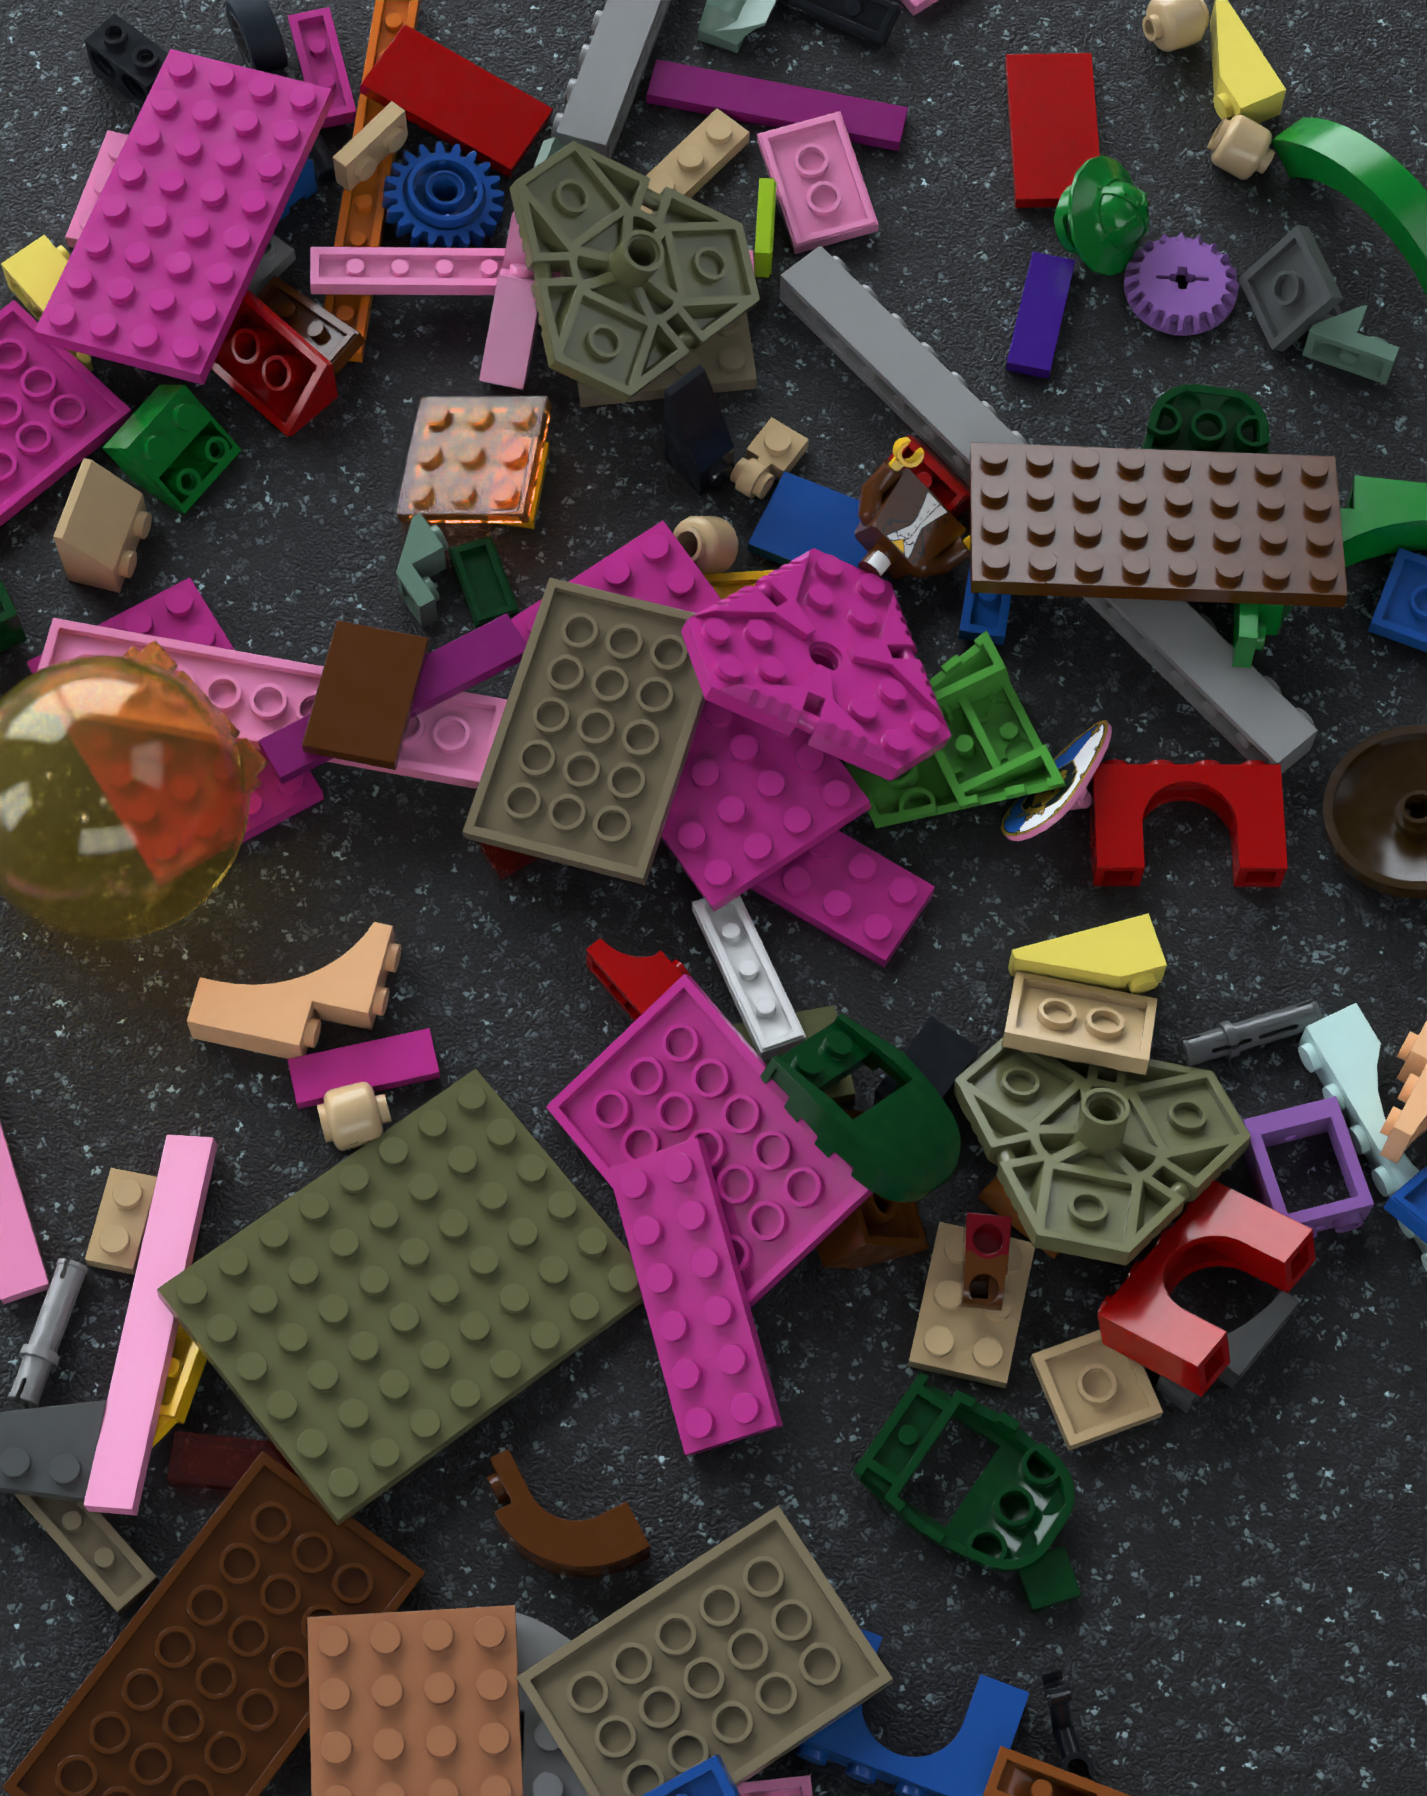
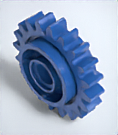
M437 142L435 153H430L426 146L420 144L417 158L410 152L405 151L402 164L392 163L390 176H386L384 182L382 207L388 209L387 223H397L395 234L397 237L411 234L410 247L412 248L418 246L420 242H425L427 244L426 248H435L436 246H441L442 248H452V246L469 248L470 241L481 248L484 244L485 235L494 236L497 222H501L503 207L501 206L503 205L504 192L498 190L500 177L489 176L491 166L489 162H484L478 166L475 165L477 152L472 151L466 157H461L459 144L452 148L451 153H446L443 144ZM442 197L450 201H441L437 198Z

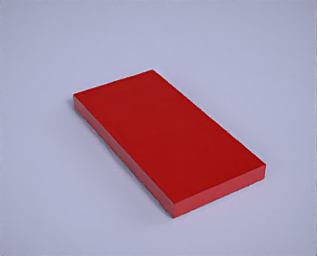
M406 24L402 26L360 85L361 94L384 107L393 101L405 110L406 119L452 146L459 144L461 151L466 154L472 151L477 152V160L482 163L489 162L491 168L509 178L548 123L553 112V108Z
M1092 53L1006 54L1005 72L1015 208L1057 207L1067 186L1072 185L1078 169L1086 160L1100 156Z

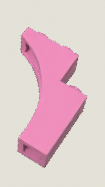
M514 211L511 216L503 266L497 278L479 381L523 390L527 382L539 313L536 311V300L531 289V285L535 281L534 273L529 271L526 266V255L522 248L523 241L518 230L520 227L516 221Z

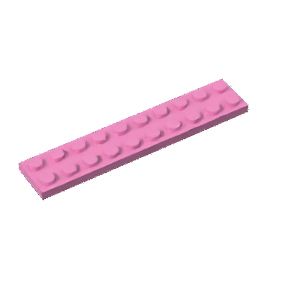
M53 618L29 702L33 709L261 750L258 740L311 714L324 666ZM461 692L410 718L396 770L336 758L327 762L477 789L508 699Z

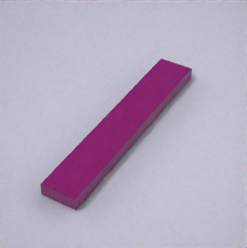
M656 59L647 91V103L707 115H710L718 108L733 120L775 128L841 111L851 142L899 151L908 116V107L658 59Z
M507 613L427 654L410 718L521 662L527 644ZM310 714L258 740L260 749L281 784L333 759L303 752L302 742Z

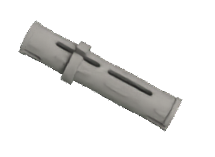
M66 1258L58 1259L57 1267L29 1343L23 1344L19 1356L22 1357V1362L11 1392L7 1396L9 1401L19 1406L26 1407L28 1402L30 1409L39 1407V1401L50 1371L57 1368L60 1356H58L57 1352L80 1288L88 1273V1268L77 1261L70 1259L68 1266Z

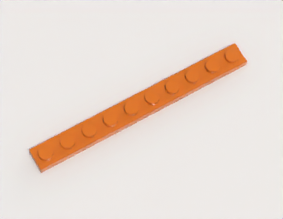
M375 0L362 81L404 24L417 30L421 0ZM361 93L359 95L352 138L385 108ZM397 152L390 153L377 165L375 172L368 180L360 181L350 192L344 188L334 247H381L387 208L382 207L384 182L386 176H390L391 166L395 162ZM326 294L324 309L358 331L366 341L373 295ZM365 343L349 361H363Z

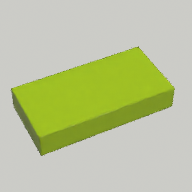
M759 178L754 255L755 277L769 278V275H772L777 182L771 178Z

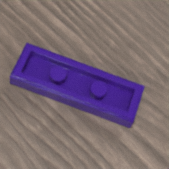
M1032 251L1005 370L1049 379L1075 260Z

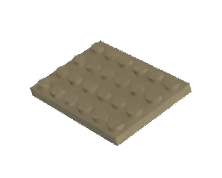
M549 578L463 829L465 839L646 885L706 701L681 633L687 619L697 613Z
M779 1505L516 1677L589 1796H642L714 1755L721 1756L733 1782L738 1787L894 1682L892 1676Z

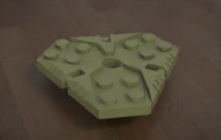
M572 141L515 180L509 189L516 221L520 227L518 230L523 241L522 248L526 255V266L529 271L534 273L535 281L531 285V289L536 300V311L539 313L538 320L539 325L542 327L541 334L549 368L625 403L684 359L690 352L689 348L696 350L727 325L751 309L760 300L742 223L667 186L658 194L648 189L651 178L582 144ZM643 205L651 209L652 213L649 214L641 210V206ZM552 272H560V277L553 278Z
M1001 1038L956 1077L953 1093L968 1122L971 1123L974 1134L978 1136L977 1139L981 1147L984 1148L987 1159L993 1164L998 1165L996 1176L1001 1185L1004 1186L1007 1197L1011 1199L1014 1210L1018 1212V1218L1033 1247L1121 1265H1127L1151 1242V1239L1159 1235L1161 1230L1166 1228L1171 1223V1220L1175 1219L1183 1211L1185 1202L1194 1201L1203 1190L1211 1185L1212 1181H1215L1221 1175L1222 1171H1225L1248 1149L1251 1139L1249 1131L1213 1071L1149 1059L1146 1075L1002 1047L1003 1038Z

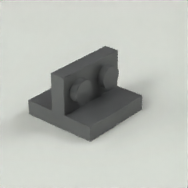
M1295 226L1238 278L1273 351L1284 352L1305 332L1310 331L1313 324L1342 314L1338 305L1343 300L1342 294L1310 228L1307 226Z

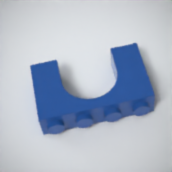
M860 1628L876 1654H878L882 1636ZM980 1674L959 1733L949 1745L931 1755L908 1757L896 1754L883 1747L873 1737L865 1723L862 1704L797 1746L796 1755L821 1766H825L827 1760L846 1766L845 1774L863 1783L874 1785L876 1778L896 1786L894 1793L899 1796H983L1000 1746L1008 1749L1011 1748L1029 1692Z

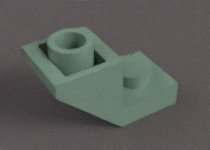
M419 513L412 517L396 576L400 596L423 629L438 620L436 602L440 600V596L430 577L447 569L444 550L448 549V543L440 528L436 524L430 527L423 515Z

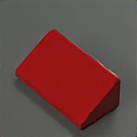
M908 435L907 437L911 442L903 449V458H910L920 447L924 450L922 462L918 466L909 469L950 513L957 518L970 507V488L920 439ZM893 453L887 460L891 461L893 459Z

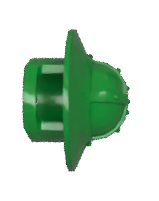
M1104 155L1086 160L1075 173L1072 185L1067 186L1062 193L1054 216L1055 230L1061 245L1069 253L1079 255L1092 272L1104 276L1123 272L1131 261L1135 250H1137L1140 239L1146 232H1149L1150 212L1148 209V194L1134 186L1129 173L1117 160ZM1068 220H1069V226H1070L1071 236H1070L1069 231H1068V228H1067Z

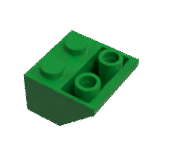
M159 385L102 447L131 481L182 514L188 511L241 451L240 447L185 385Z

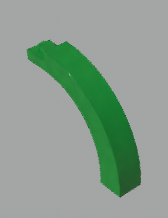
M1303 117L1274 137L1272 143L1289 178H1306L1323 183L1348 197L1362 208L1398 247L1427 296V190L1419 181L1379 145L1362 134L1330 120Z

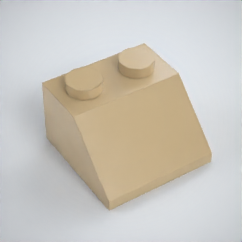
M86 458L82 460L53 537L69 581L120 593L125 577L131 578L135 571L137 563L136 548L140 538L145 539L148 536L152 515L147 511L143 494L93 460Z

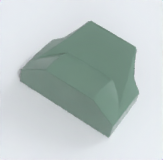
M707 0L698 28V41L738 53L745 36L755 29L765 26L777 0Z

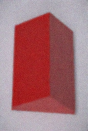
M247 289L211 369L286 436H293L338 397L333 364Z

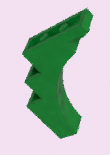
M1355 475L1347 508H1340L1345 567L1369 558L1397 553L1399 548L1407 551L1427 550V483ZM1235 603L1232 667L1251 669L1255 650L1263 651L1266 635L1277 636L1285 618L1294 605Z

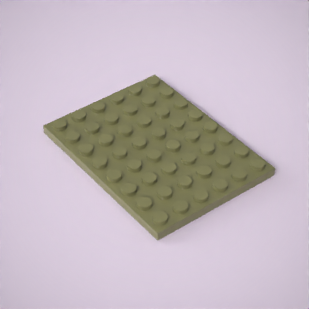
M477 1069L468 1073L387 1129L379 1138L373 1139L157 1289L158 1297L337 1526L644 1302L631 1253Z

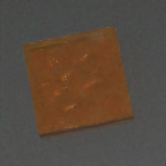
M421 397L396 509V515L401 523H411L412 517L419 513L423 515L427 523H529L552 404L548 397Z

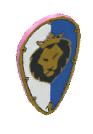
M1107 720L1094 724L1053 759L1066 787L1021 796L1014 801L1003 817L1001 830L1008 840L1021 841L1032 838L1055 824L1069 810L1085 809L1091 805L1092 797L1086 786L1098 768L1111 739L1112 727Z

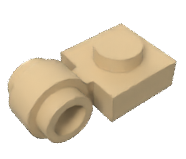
M771 417L747 447L746 458H741L734 467L730 481L735 483L736 490L749 498H754L755 496L760 499L764 498L771 489L775 476L781 479L784 471L789 473L807 451L809 439Z

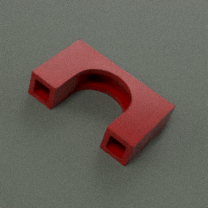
M1118 759L1106 760L1099 764L1088 783V792H1090L1092 797V803L1089 806L1092 886H1140L1145 869L1144 819L1151 811L1163 804L1174 801H1190L1211 809L1227 827L1231 840L1234 887H1281L1288 868L1281 764H1267L1262 760H1249L1241 764H1221L1215 760H1201L1194 764H1174L1169 760H1154L1147 764H1127L1125 761Z
M1212 1181L1211 1185L1194 1201L1188 1202L1185 1213L1173 1227H1167L1161 1233L1156 1246L1148 1256L1133 1265L1127 1280L1117 1292L1108 1295L1103 1300L1098 1310L1102 1344L1202 1397L1231 1362L1227 1332L1179 1307L1170 1298L1173 1289L1183 1278L1197 1270L1224 1266L1242 1270L1289 1293L1316 1260L1313 1229L1217 1181Z

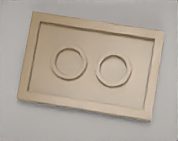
M1016 971L1002 1047L1146 1075L1150 1058L1157 998Z
M939 1222L908 1367L1006 1388L1035 1247L1029 1241L1010 1237L1008 1272L1005 1275L1001 1311L961 1307L964 1227Z

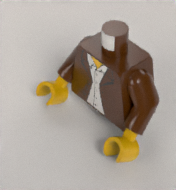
M902 437L895 441L893 445V459L891 461L885 460L862 485L858 508L860 523L854 534L855 539L868 553L858 563V568L866 573H873L880 578L886 572L897 580L907 575H912L917 579L947 573L970 557V535L966 538L961 536L966 531V528L909 469L918 466L922 462L924 450L920 447L910 458L902 457L903 449L911 442L908 437Z

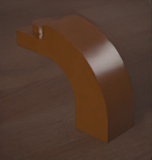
M508 1449L490 1458L494 1473L486 1477L490 1488L499 1504L506 1501L509 1502L508 1505L494 1511L496 1524L511 1546L530 1562L545 1570L564 1576L595 1578L624 1571L650 1558V1545L627 1501L586 1520L573 1521L558 1518L545 1511L534 1500Z

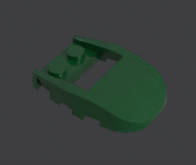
M1200 384L1180 385L1163 393L1153 405L1146 426L1147 432L1143 446L1140 449L1268 454V445L1270 443L1268 420L1262 407L1252 397L1241 391Z
M841 1013L833 1023L780 1057L778 1055L772 1057L761 1074L760 1078L765 1084L773 1080L790 1097L784 1108L796 1123L803 1119L818 1136L814 1144L828 1158L836 1153L852 1166L851 1176L880 1197L896 1202L917 1201L944 1184L953 1174L960 1155V1133L956 1120L942 1097L905 1053ZM863 1065H866L873 1072L880 1068L898 1083L895 1092L855 1119H852L837 1103L824 1093V1091Z
M920 1372L853 1469V1475L909 1529L982 1568L997 1572L1015 1571L1031 1565L1050 1548L1070 1516L1075 1495L1074 1484L1069 1470L1054 1452L1044 1443L1038 1444L1019 1428L1021 1423L1005 1412H1002L1000 1415L977 1403L976 1398L959 1390H956L953 1396L927 1384L929 1376ZM954 1417L975 1433L997 1446L998 1450L947 1526L944 1527L900 1498V1494Z

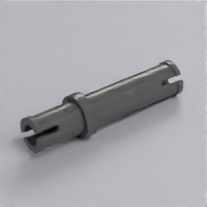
M1312 998L1296 1005L1267 1012L1239 1022L1231 1023L1228 1020L1219 1022L1214 1029L1179 1038L1177 1040V1048L1184 1066L1193 1067L1194 1065L1224 1056L1229 1060L1238 1057L1240 1051L1302 1033L1306 1026L1323 1019L1318 1003Z

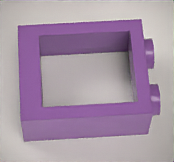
M1336 1096L1243 1119V1123L1251 1135L1248 1149L1243 1153V1157L1259 1203L1312 1228L1313 1238L1317 1236L1319 1231L1335 1228L1337 1233L1354 1230L1364 1224L1363 1220H1366L1374 1202ZM1328 1132L1351 1198L1288 1214L1266 1147Z

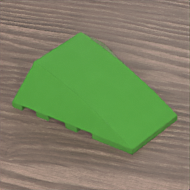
M987 630L974 640L975 645L959 657L954 655L941 666L942 670L930 679L937 703L941 708L951 733V737L944 748L892 781L843 760L848 772L871 803V809L868 810V813L875 828L1066 787L1046 744L1042 745L1013 689L1007 669Z

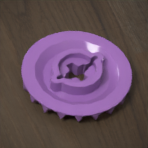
M1183 232L1177 237L1169 238L1164 233L1157 241L1148 240L1141 250H1135L1131 261L1127 264L1124 275V293L1132 311L1148 326L1172 335H1196L1218 326L1233 310L1239 289L1236 268L1231 266L1229 255L1221 254L1217 249L1216 243L1206 244L1202 241L1200 235L1195 239L1186 238ZM1177 275L1185 276V280L1188 282L1186 289L1178 288V283L1175 282Z

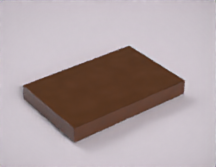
M337 620L302 742L303 752L396 770L428 653L429 638Z

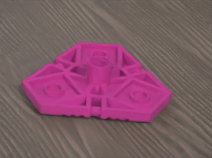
M813 548L793 559L789 564H784L778 570H774L769 575L761 577L754 586H745L738 590L737 593L729 595L727 599H722L716 605H711L688 618L681 630L705 700L789 737L796 727L810 734L807 745L889 781L894 780L944 748L951 737L941 708L937 703L936 695L932 690L930 680L926 676L927 673L920 659L915 658L918 650L907 627L906 619L902 614V609L891 582L873 573H866L864 570L839 560L833 555Z

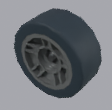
M227 0L225 6L229 24L246 66L263 72L276 68H286L288 66V57L285 45L268 2L266 0Z

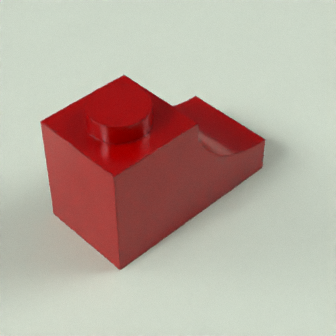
M601 938L586 949L588 969L634 1022L684 974L691 976L680 961L675 959L671 962L662 951L649 957L630 956L613 949Z

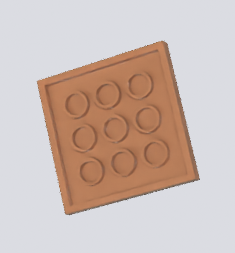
M515 1605L307 1617L312 1796H524L519 1681L516 1678L519 1673Z

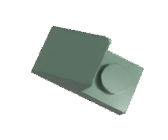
M1364 305L1313 324L1310 328L1302 356L1386 385L1400 347L1389 344L1380 337H1368L1359 333L1368 307Z

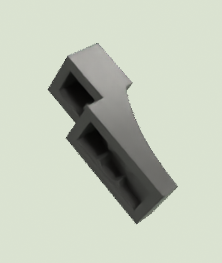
M1281 1291L1257 1316L1228 1333L1231 1362L1218 1378L1233 1389L1290 1319L1299 1301L1289 1293ZM1161 1375L1155 1387V1390L1186 1414L1200 1398L1199 1395Z

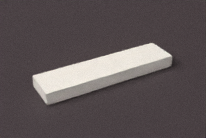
M739 895L715 912H713L704 898L692 902L695 918L760 1058L765 1061L775 1055L785 1054L807 1039L741 896Z

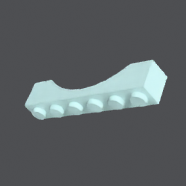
M1354 1003L1306 1026L1299 1041L1298 1052L1306 1069L1311 1073L1315 1071L1324 1086L1322 1089L1324 1099L1337 1097L1355 1151L1359 1155L1364 1154L1373 1169L1371 1172L1372 1179L1378 1191L1384 1197L1388 1195L1390 1197L1420 1171L1411 1163L1405 1153L1397 1164L1379 1155L1388 1139V1136L1380 1133L1386 1121L1378 1092L1377 1064L1381 1043L1357 1003ZM1397 1220L1406 1237L1409 1239L1414 1238L1423 1253L1421 1260L1427 1272V1244Z

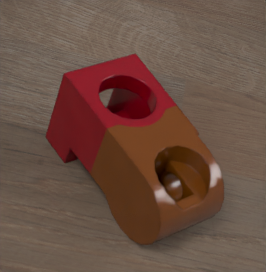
M967 1212L963 1236L961 1307L1002 1310L1005 1275L1008 1272L1011 1216Z

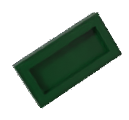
M491 535L448 548V555L475 629L506 613L510 619L520 613Z

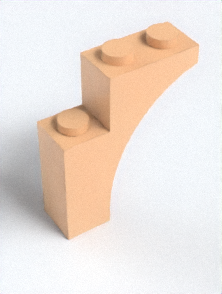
M374 922L366 934L340 958L317 971L292 980L249 985L220 982L200 977L187 1018L192 1038L290 1059L306 1055L308 1047H316L321 1030V1020L372 1030L376 1015L383 1016L387 1008L389 988L384 986L388 972L395 973L400 961L401 944H396L393 926Z

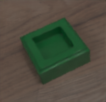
M1064 1546L1046 1551L1036 1562L1017 1570L1031 1613L1078 1599L1081 1596Z

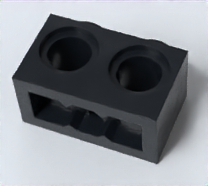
M114 13L84 40L91 68L95 74L142 108L168 53Z

